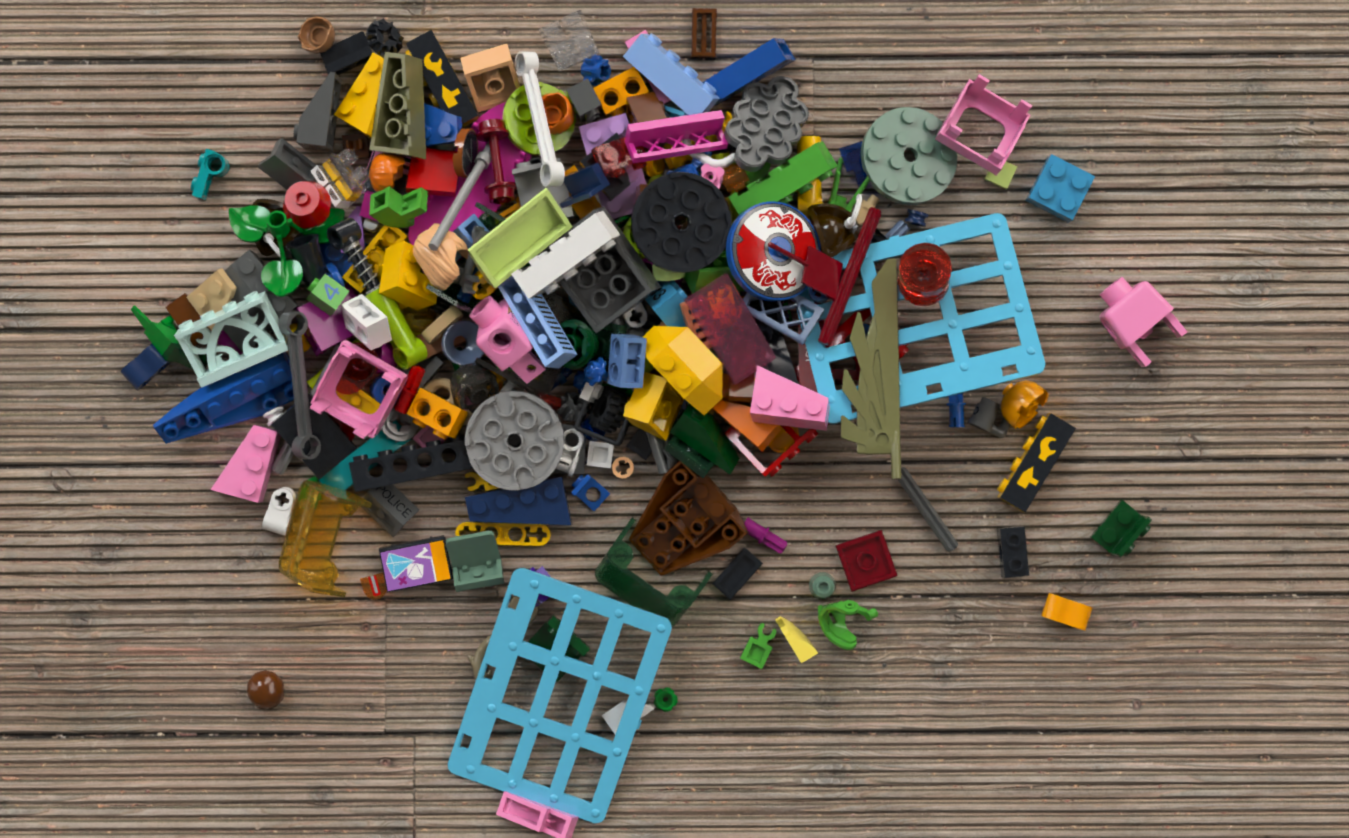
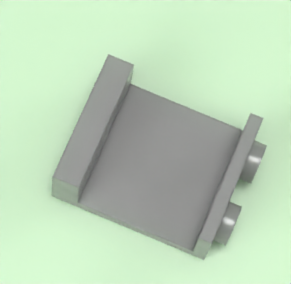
M541 159V163L531 165L530 161L516 164L517 168L512 169V174L517 185L521 207L545 188L549 190L560 208V203L570 197L564 182L560 187H545L542 185L540 180ZM572 205L561 208L568 220L575 218Z

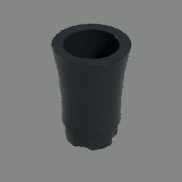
M318 234L302 235L286 244V248L293 260H297L302 266V281L305 282L307 289L315 278L320 280L324 274H328Z

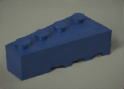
M563 477L545 480L536 486L526 489H502L465 497L469 520L473 522L573 525Z

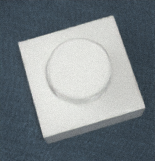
M603 380L594 386H590L586 382L580 398L594 403L595 399L598 400L604 389V386H602Z
M590 441L587 465L611 468L614 445Z

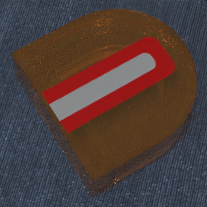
M383 572L360 579L363 591L368 598L380 599L387 593Z

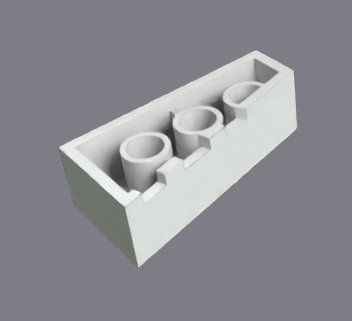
M604 211L593 214L568 233L569 237H563L549 246V252L545 251L529 261L531 266L520 270L517 269L511 274L528 299L545 292L547 295L551 294L560 287L558 282L565 278L567 281L578 273L577 268L582 264L585 267L597 259L595 254L601 250L606 252L616 245L614 240L620 234Z

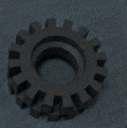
M604 386L598 400L595 399L594 403L590 402L591 409H588V414L590 415L587 417L588 421H590L589 425L607 433L617 431V428L621 427L620 422L625 420L623 416L624 408L629 399L626 393L610 386Z

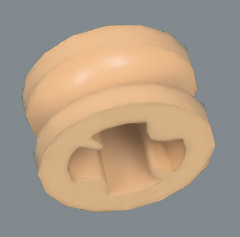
M619 457L612 464V471L619 478H627L633 473L634 464L627 457ZM621 460H624L625 464L628 462L630 465L625 475H622L621 471L618 473L616 470Z

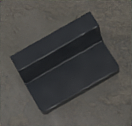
M361 31L333 44L331 48L326 52L320 53L325 63L328 75L330 72L340 75L366 63L374 52L367 42L365 33Z

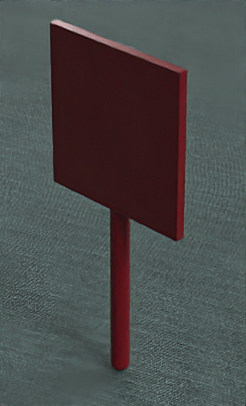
M772 242L768 243L770 248L804 265L802 284L832 300H836L843 263L811 246H808L806 260H803Z

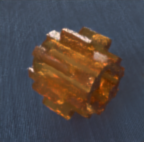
M736 162L723 168L725 173L722 183L728 193L733 190L735 192L742 190L746 187L745 183L750 181L745 170L740 168Z

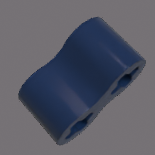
M151 344L134 360L129 362L121 370V373L138 391L146 386L171 362L166 361L155 346Z

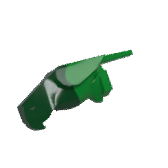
M134 305L131 311L145 329L144 334L162 357L168 362H177L193 370L181 345L174 336L178 330L172 316L170 315L161 320V322L155 323L148 319ZM198 354L206 368L208 365L207 354Z

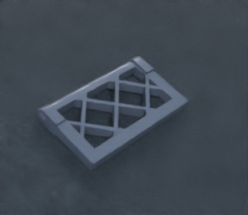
M747 292L738 307L739 310L760 320L801 345L806 342L824 312V308L801 295L790 298L796 304L782 307L781 301H777L779 308L765 310L763 301ZM759 300L762 311L759 312L750 307L751 301ZM800 307L813 312V315L810 318L804 319ZM797 308L800 320L786 322L783 311ZM780 312L783 324L776 322L767 315ZM802 324L803 331L801 334H798L788 327Z

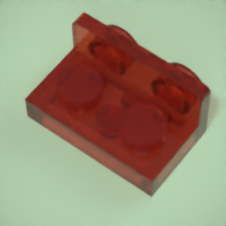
M625 137L594 147L591 150L596 163H599L605 176L611 175L612 178L625 174V170L631 167L634 171L647 166V161L633 163L624 141ZM643 146L635 147L637 154L645 153Z

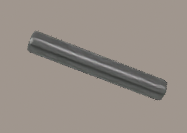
M902 467L901 479L898 480L944 548L948 552L958 547L957 541L908 470Z

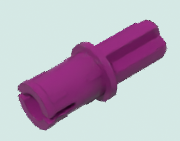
M747 517L744 522L748 531L747 534L758 540V544L762 543L778 554L783 553L788 543L770 532L769 527L764 528Z

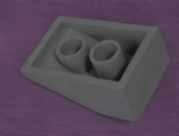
M335 72L329 73L300 116L299 124L294 126L293 137L297 139L296 143L304 149L333 152L337 117L334 114L339 107L342 79Z

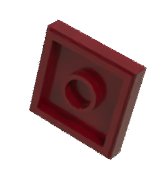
M882 530L835 545L851 592L898 576Z

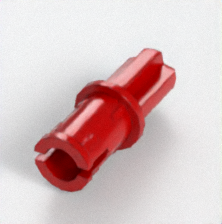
M417 365L411 367L408 379L394 406L396 411L407 414L415 395L418 393L419 385L425 373V369Z

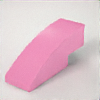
M504 791L496 813L498 816L556 838H572L579 818L578 816Z

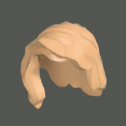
M434 223L428 230L418 235L414 243L413 255L430 283L444 291L460 275L455 260L456 252L458 251L466 259L469 252L466 243L449 230L438 250H431L428 245L440 224Z

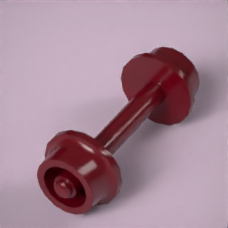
M490 118L479 123V133L476 135L479 141H489L495 183L487 185L484 188V192L488 194L491 204L503 205L515 199L514 191L517 189L516 183L504 182L499 140L507 138L509 131L505 129L503 120Z

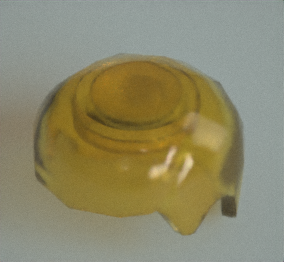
M410 307L400 309L414 333H422L436 320V312L434 311L431 314L429 307L418 311Z

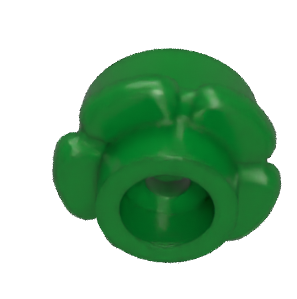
M671 688L658 689L654 694V705L657 709H662L664 712L671 711L678 702V697ZM667 697L668 701H663V698Z

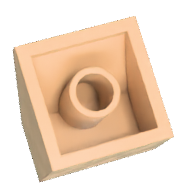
M507 44L460 58L477 112L491 109L506 102L510 95L521 87Z

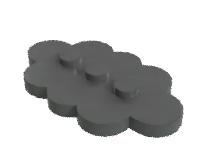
M776 76L770 80L768 85L759 82L751 83L744 89L742 100L734 105L731 113L732 119L727 123L724 135L727 142L736 148L734 159L743 170L756 172L761 170L766 162L774 165L785 163L791 155L792 147L800 141L802 136L801 128L807 122L809 111L804 103L797 100L799 89L792 79L785 76Z

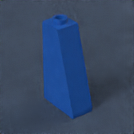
M773 38L702 83L707 82L716 89L715 94L720 99L715 105H719L743 91L747 85L761 81L796 59L784 39Z

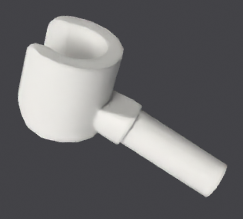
M366 218L363 228L372 233L376 232L380 222Z

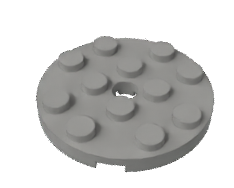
M523 391L502 392L485 400L472 414L465 432V446L469 461L474 470L491 485L506 490L526 489L543 482L558 466L564 450V431L554 409L540 397ZM511 434H519L522 442L519 447L509 445L508 437Z

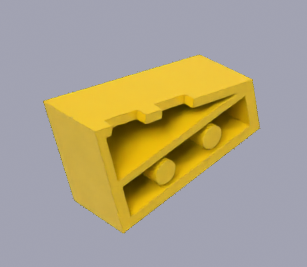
M372 53L334 114L369 138L372 136L384 58L375 53Z

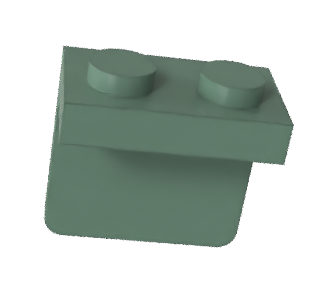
M482 531L446 539V547L453 568L456 592L504 584L502 559L493 531Z

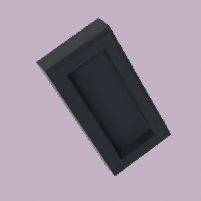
M744 547L712 584L731 600L763 563Z

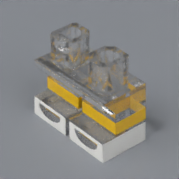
M346 148L339 154L331 153L325 163L317 165L311 170L317 182L328 191L333 205L338 208L348 209L367 190L364 184L369 180V172L362 166H358L355 170L352 168L351 165L358 160V156L352 149Z

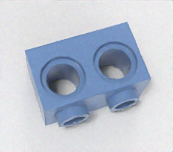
M611 334L608 384L620 388H643L647 338L628 334Z

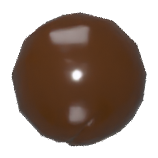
M267 670L256 672L251 676L247 684L248 698L258 708L266 710L275 708L284 699V683L275 672Z

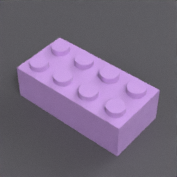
M626 113L579 126L587 155L615 133H618L620 137L619 142L622 154H624L625 168L629 176L630 186L612 201H609L602 191L598 192L601 207H605L614 221L623 216L632 215L636 198V187L640 184H646L640 162L633 163L624 141L627 125L629 124Z

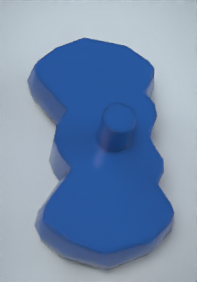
M333 262L326 265L329 273L328 276L345 287Z

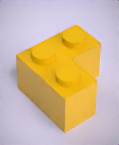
M402 241L385 249L379 294L418 311L436 304L438 288L430 283L425 274L420 273L421 267L413 255L414 245Z

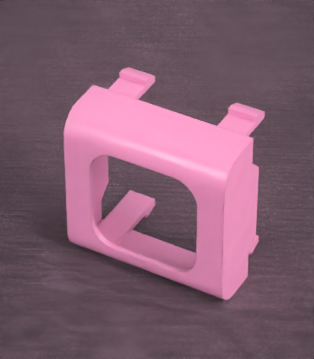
M979 74L975 81L968 80L935 140L997 176L1031 116L1027 112L1031 109L1032 105L1022 99L1017 106L1004 100L985 88L990 80ZM967 108H975L1001 123L1004 127L1005 134L997 150L994 149L988 158L956 141L962 132V129L957 127L956 124L963 111Z
M345 339L341 342L336 354L331 359L310 402L312 404L310 409L320 415L325 411L355 429L353 434L362 439H365L366 436L373 439L384 425L408 379V375ZM353 358L363 359L385 372L382 378L391 383L381 405L373 414L364 413L340 399L336 393V386L349 361Z

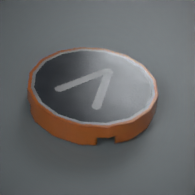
M463 128L458 132L454 144L455 147H458V151L453 155V167L457 176L467 178L475 165L474 160L478 155V140L473 129Z

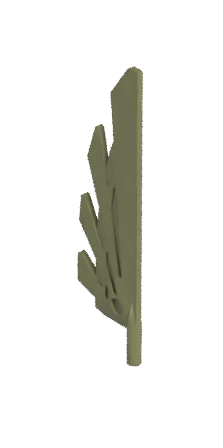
M887 259L872 281L875 313L867 337L865 336L860 312L857 313L851 332L850 341L860 366L859 385L857 390L848 370L845 369L842 391L857 410V426L842 415L841 438L857 443L858 454H891V479L900 480L901 437L897 260Z

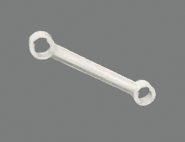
M519 51L515 57V71L518 76L523 78L542 160L540 180L545 187H560L564 182L565 171L563 164L556 160L537 78L539 59L535 52Z

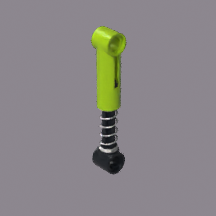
M347 218L327 229V238L335 249H342L348 255V261L352 262L353 270L357 271L358 279L362 280L363 288H366L368 291L365 297L387 316L392 337L390 343L393 347L394 360L401 369L407 370L427 358L426 346L419 338L414 336L396 301L379 294L380 282L376 277L377 273L373 272L372 264L368 263L366 259L368 256H364L362 252L363 247L360 245V241H358L362 236L360 226L353 218Z

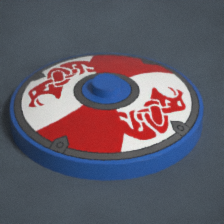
M769 201L751 206L736 218L727 236L726 257L730 271L737 283L746 292L758 299L776 302L796 297L808 288V286L801 283L804 265L770 248L768 243L772 242L806 260L808 246L821 251L817 233L808 218L791 205Z

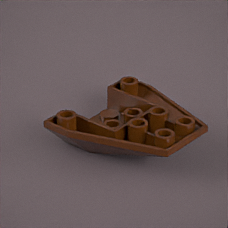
M684 459L679 461L663 476L628 539L660 576L728 550L748 533L736 506L707 474L701 477L692 470L694 465Z

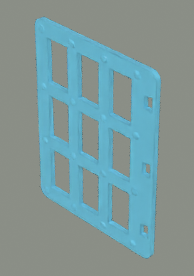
M990 214L901 237L899 235L889 237V240L869 245L860 268L866 293L849 297L843 315L870 308L873 318L875 311L872 281L877 275L874 262L925 250L932 277L897 285L898 301L936 292L943 319L898 330L899 346L947 335L954 362L906 374L902 373L899 362L900 408L1038 375L1043 372L1045 368L1043 352L1008 223L1002 214ZM991 234L998 261L947 273L940 246ZM854 248L844 250L832 257L843 263L842 270L846 269ZM999 276L1003 277L1009 303L958 315L951 288ZM809 287L799 294L813 302L809 296ZM833 301L818 305L824 308V312L818 321L827 318ZM800 307L804 319L810 318L813 315V312ZM1014 318L1020 346L969 358L963 330ZM817 322L808 336L805 345L817 392L829 399L828 423H841L842 415L849 420L857 419V412L852 413L851 405L853 404L843 393L842 389H835L829 365L832 362L856 357L852 344L847 342L825 348V345L818 342L821 330L819 322ZM1016 366L1018 373L1003 376L1001 368ZM940 383L943 391L927 395V386Z
M526 568L516 569L511 576L448 761L449 771L486 786L507 791L578 816L580 819L592 823L602 822L608 811L636 729L639 730L642 722L640 717L672 630L670 620ZM512 594L520 597L516 609L508 608ZM539 594L567 603L551 650L523 641ZM581 608L609 618L593 665L565 655ZM623 623L651 632L635 680L607 670ZM518 656L546 665L530 712L502 703ZM488 664L496 667L492 679L484 678ZM559 671L587 680L572 726L544 717ZM601 685L629 695L613 741L585 732ZM496 718L524 727L509 773L481 764ZM538 732L566 742L550 788L522 778ZM464 734L472 737L469 748L460 746ZM580 747L608 756L592 802L564 793Z

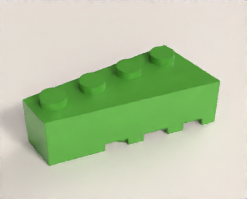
M824 142L815 143L789 159L787 164H782L768 172L767 177H762L748 184V189L730 195L729 199L737 213L740 215L751 206L763 202L776 201L788 204L793 201L792 195L799 192L802 195L812 189L811 183L819 179L822 182L833 175L832 170L837 168L838 165Z

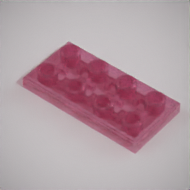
M724 273L684 299L733 384L736 385L756 372L757 365L764 367L776 359L775 354L727 273Z

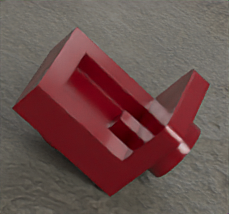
M855 361L854 370H848L852 380L859 381L860 366ZM831 369L835 384L843 385L845 369Z

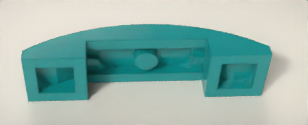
M395 420L393 424H396L397 429L399 431L401 425L397 420ZM380 431L373 439L371 438L319 481L333 499H336L353 485L349 463L354 462L353 457L367 454L368 459L378 457L377 452L391 449L393 454L411 439L396 442L395 440L387 439L386 434ZM378 463L371 464L368 471L376 467Z

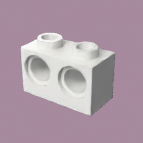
M361 294L341 304L346 328L368 349L379 348L392 340L387 316L364 295Z

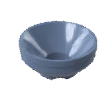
M463 320L451 324L445 330L441 345L444 355L451 362L466 366L477 362L483 356L484 352L476 344L478 325L471 321ZM457 336H462L466 340L465 348L460 351L453 344Z

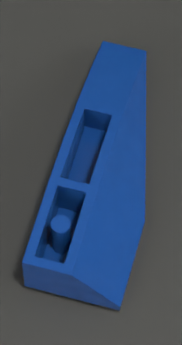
M285 351L198 389L153 424L154 429L167 444L263 416L265 413L293 401V385L288 354Z

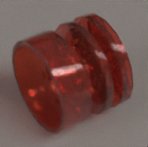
M920 243L913 245L905 251L900 259L898 286L900 293L907 301L914 305L929 306L936 304L944 298L949 290L952 271L950 257L944 249L935 244Z

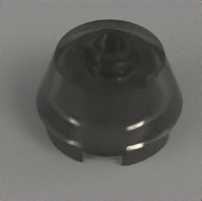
M475 363L463 365L453 373L450 379L454 404L462 410H469L471 413H474L485 400L499 393V384L494 373Z

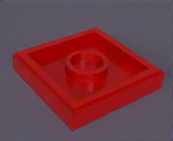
M426 148V159L411 158L406 192L409 193L422 187L428 192V195L456 197L459 176L456 175L453 167V155L457 151Z

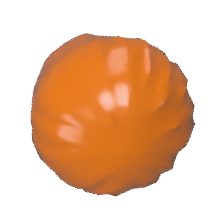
M559 92L543 95L542 100L550 134H561L567 131L575 119L573 104L566 96Z
M381 153L374 157L369 170V179L376 192L389 186L394 188V182L403 177V165L405 164L403 156Z

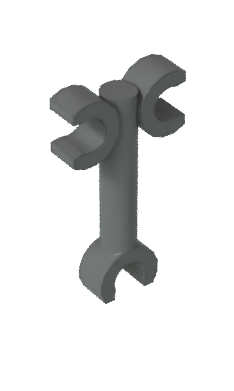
M473 227L472 246L489 233L484 231V227ZM469 254L465 266L457 265L460 275L457 279L453 280V284L462 286L464 293L475 294L476 291L473 290L472 285L473 282L479 283L480 279L478 276L472 275L475 263Z

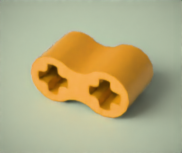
M1049 593L1041 616L1085 631L1093 607Z

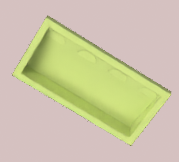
M545 188L471 246L468 252L487 283L497 288L512 276L513 272L521 269L573 226L549 190Z

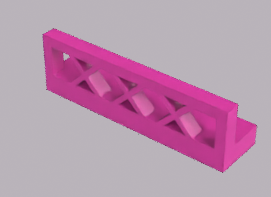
M722 110L628 124L624 140L633 163L727 149L728 146L722 131L725 118ZM716 135L718 142H710L704 138ZM690 139L695 141L696 144L688 146L682 143V140ZM666 142L673 147L665 150L658 145L659 143ZM643 146L649 149V151L637 154L635 147Z

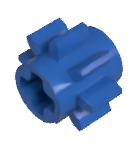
M592 55L591 59L585 58L581 66V74L584 77L583 81L588 78L592 86H598L600 82L607 81L611 75L609 61L602 59L600 55Z

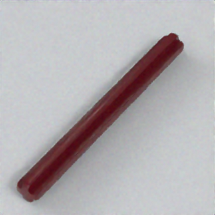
M870 207L839 284L836 300L832 302L818 338V342L823 345L830 346L880 220L882 212L879 209Z

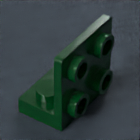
M1120 500L1090 538L1112 556L1121 558L1124 555L1126 557L1134 549L1135 545L1133 543L1138 536L1142 538L1150 530L1151 526L1149 523L1152 519L1149 516L1140 515L1124 500Z
M552 614L528 642L551 650L561 620ZM573 632L565 655L578 660L590 650V647ZM532 661L544 671L546 665ZM559 671L556 682H558L566 672Z

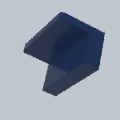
M599 163L565 176L564 183L571 196L561 202L560 206L564 208L591 198L610 185Z

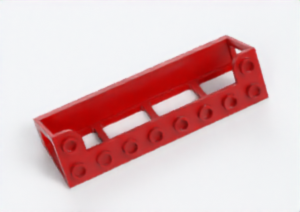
M870 308L857 311L837 328L831 345H825V348L846 343L845 338L852 332L857 313H861L862 322H864L871 315ZM909 344L899 346V359L910 350L907 347ZM798 364V365L794 368V371H795V374H796V377H797V381L799 382V364ZM780 425L794 439V443L766 468L739 441L738 438L741 434L731 426L724 434L764 477L768 474L770 477H773L782 468L780 463L786 457L791 460L801 451L798 446L802 442H811L819 433L816 429H808L802 436H799L790 426Z

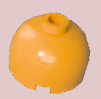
M1020 381L1015 385L1010 383L1002 392L1004 396L1001 401L1002 415L1012 427L1020 429L1038 414L1036 409L1039 404L1041 406L1045 405L1049 393L1032 381Z

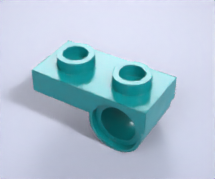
M206 149L205 153L200 155L198 160V167L200 168L198 177H194L191 183L192 196L205 201L213 176L223 177L230 169L229 162L225 157L209 149ZM220 159L222 167L218 171H212V162Z

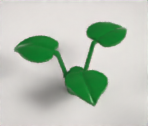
M257 205L229 208L230 225L240 240L249 243L258 242L263 237L264 232H271L272 236L277 238L281 262L271 261L266 264L261 272L263 285L277 297H284L293 293L303 279L301 264L297 260L286 261L282 238L288 235L290 226L303 235L318 234L320 244L329 243L327 229L343 221L345 217L343 209L330 208V214L324 223L320 226L302 229L291 218L287 219L282 211L270 213L265 207Z

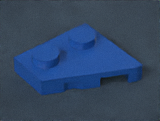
M424 103L426 147L455 143L456 136L462 129L461 117Z

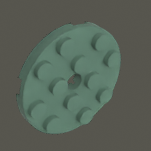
M902 107L884 113L872 123L862 141L861 163L864 172L866 171L873 183L871 185L878 193L899 204L917 205L937 197L949 186L956 172L957 152L935 140L943 122L925 110ZM910 149L916 158L913 162H909L904 158L905 150Z

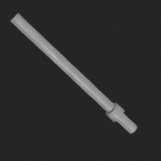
M489 141L483 151L479 152L475 158L473 169L428 245L431 250H438L483 169L489 166L491 162Z

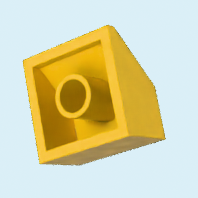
M644 372L643 388H634L630 401L625 405L623 416L632 425L666 441L684 398L664 377Z

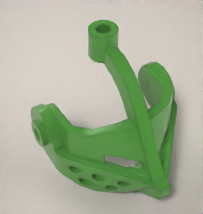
M852 600L818 606V619L823 633L833 644L845 650L854 649L857 645L856 636L847 629L845 624V614L853 615L858 613L865 616L868 621L878 616L875 608L867 610ZM829 613H832L836 623L832 622Z

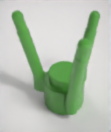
M840 157L831 196L827 204L838 205L851 213L856 203V196L862 194L870 179L867 176L847 204V198L837 195L843 158Z

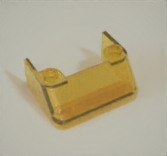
M303 481L299 488L279 559L280 572L311 593L345 597L346 592L334 585L338 578V569L335 563L330 561L343 516H352L357 511L358 506L371 508L372 503L353 492L316 481Z

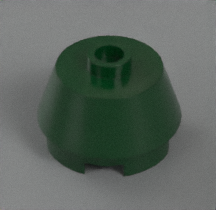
M579 320L564 321L560 326L577 355L563 366L568 369H578L586 365L597 354L599 347L598 337L590 327Z

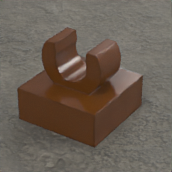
M363 133L342 135L346 161L370 158L368 136Z

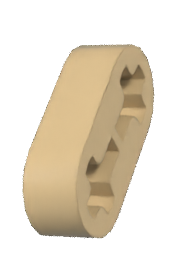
M454 305L440 315L421 335L428 344H432L443 335L451 324L459 321L464 314Z

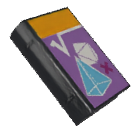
M445 535L430 536V538L395 545L391 544L390 546L379 548L387 593L453 579Z

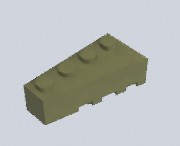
M385 52L369 150L426 159L422 59L406 54Z

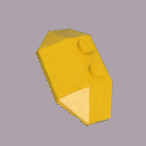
M653 326L643 336V338H647L645 356L648 361L699 412L706 415L723 398V364L689 327Z

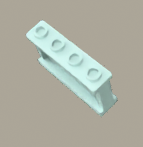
M257 291L246 295L244 297L245 300L239 303L231 301L222 306L223 310L216 313L213 310L208 311L200 316V320L195 322L188 320L178 326L179 329L174 336L196 373L197 381L201 388L289 350L287 336L282 334L279 329V318L266 291L259 294ZM258 307L263 310L265 318L260 325L255 324L258 319V313L254 317L248 314L250 308ZM241 312V317L233 316ZM268 323H270L278 339L275 340L264 330ZM215 324L212 331H210V329L207 328L208 326ZM224 325L239 327L250 332L243 341V354L239 355L237 351L228 346H217L218 338ZM195 332L202 333L203 339H196V341L203 345L207 344V348L195 347L190 341L191 335ZM254 335L257 338L253 341H256L259 345L257 348L249 345V341ZM216 352L228 353L229 360L224 361L221 358L223 353L216 355ZM198 354H207L209 369H205Z

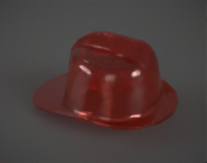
M360 342L353 343L378 358L377 353L374 351L375 349L370 350ZM351 359L336 386V391L347 395L357 393L371 380L378 368L363 359Z

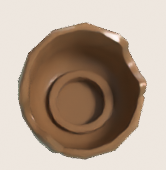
M316 16L308 18L301 25L297 37L304 50L319 54L326 52L332 47L335 41V30L328 19Z

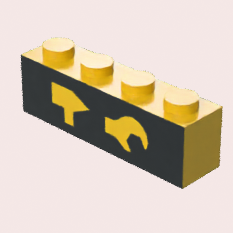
M429 30L407 42L406 45L409 50L405 52L406 55L422 59L423 86L428 84L432 93L428 96L434 107L440 106L441 110L461 117L462 128L479 119L480 117L433 31Z
M1047 413L1046 416L1041 415L1035 425V428L1038 430L1033 437L1029 436L1022 447L1025 450L1021 458L1016 457L1010 466L1012 473L1008 480L1004 478L997 488V491L1000 492L997 497L1021 512L1026 513L1076 429L1052 413Z

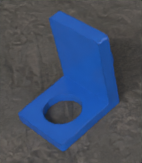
M589 474L585 478L580 475L571 485L575 488L571 493L582 500L593 511L610 495ZM591 487H595L600 491V498L595 502L589 501L586 497V492Z

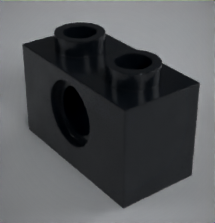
M1025 526L996 528L1001 577L1029 576Z

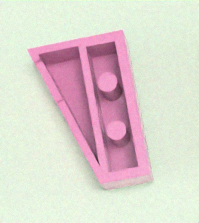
M757 365L750 409L752 422L827 431L830 411L829 399Z
M253 425L211 490L257 503L263 502L281 435L274 429Z

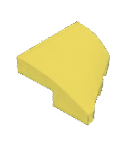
M781 616L775 619L801 663L818 654L811 641L798 627Z

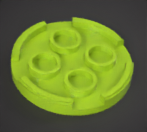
M538 82L541 96L559 92L568 98L561 89L559 90L549 84ZM522 85L506 101L502 120L505 129L509 131V140L518 149L531 155L540 156L525 86ZM576 115L573 124L567 131L561 134H551L555 152L564 147L570 140L576 123Z

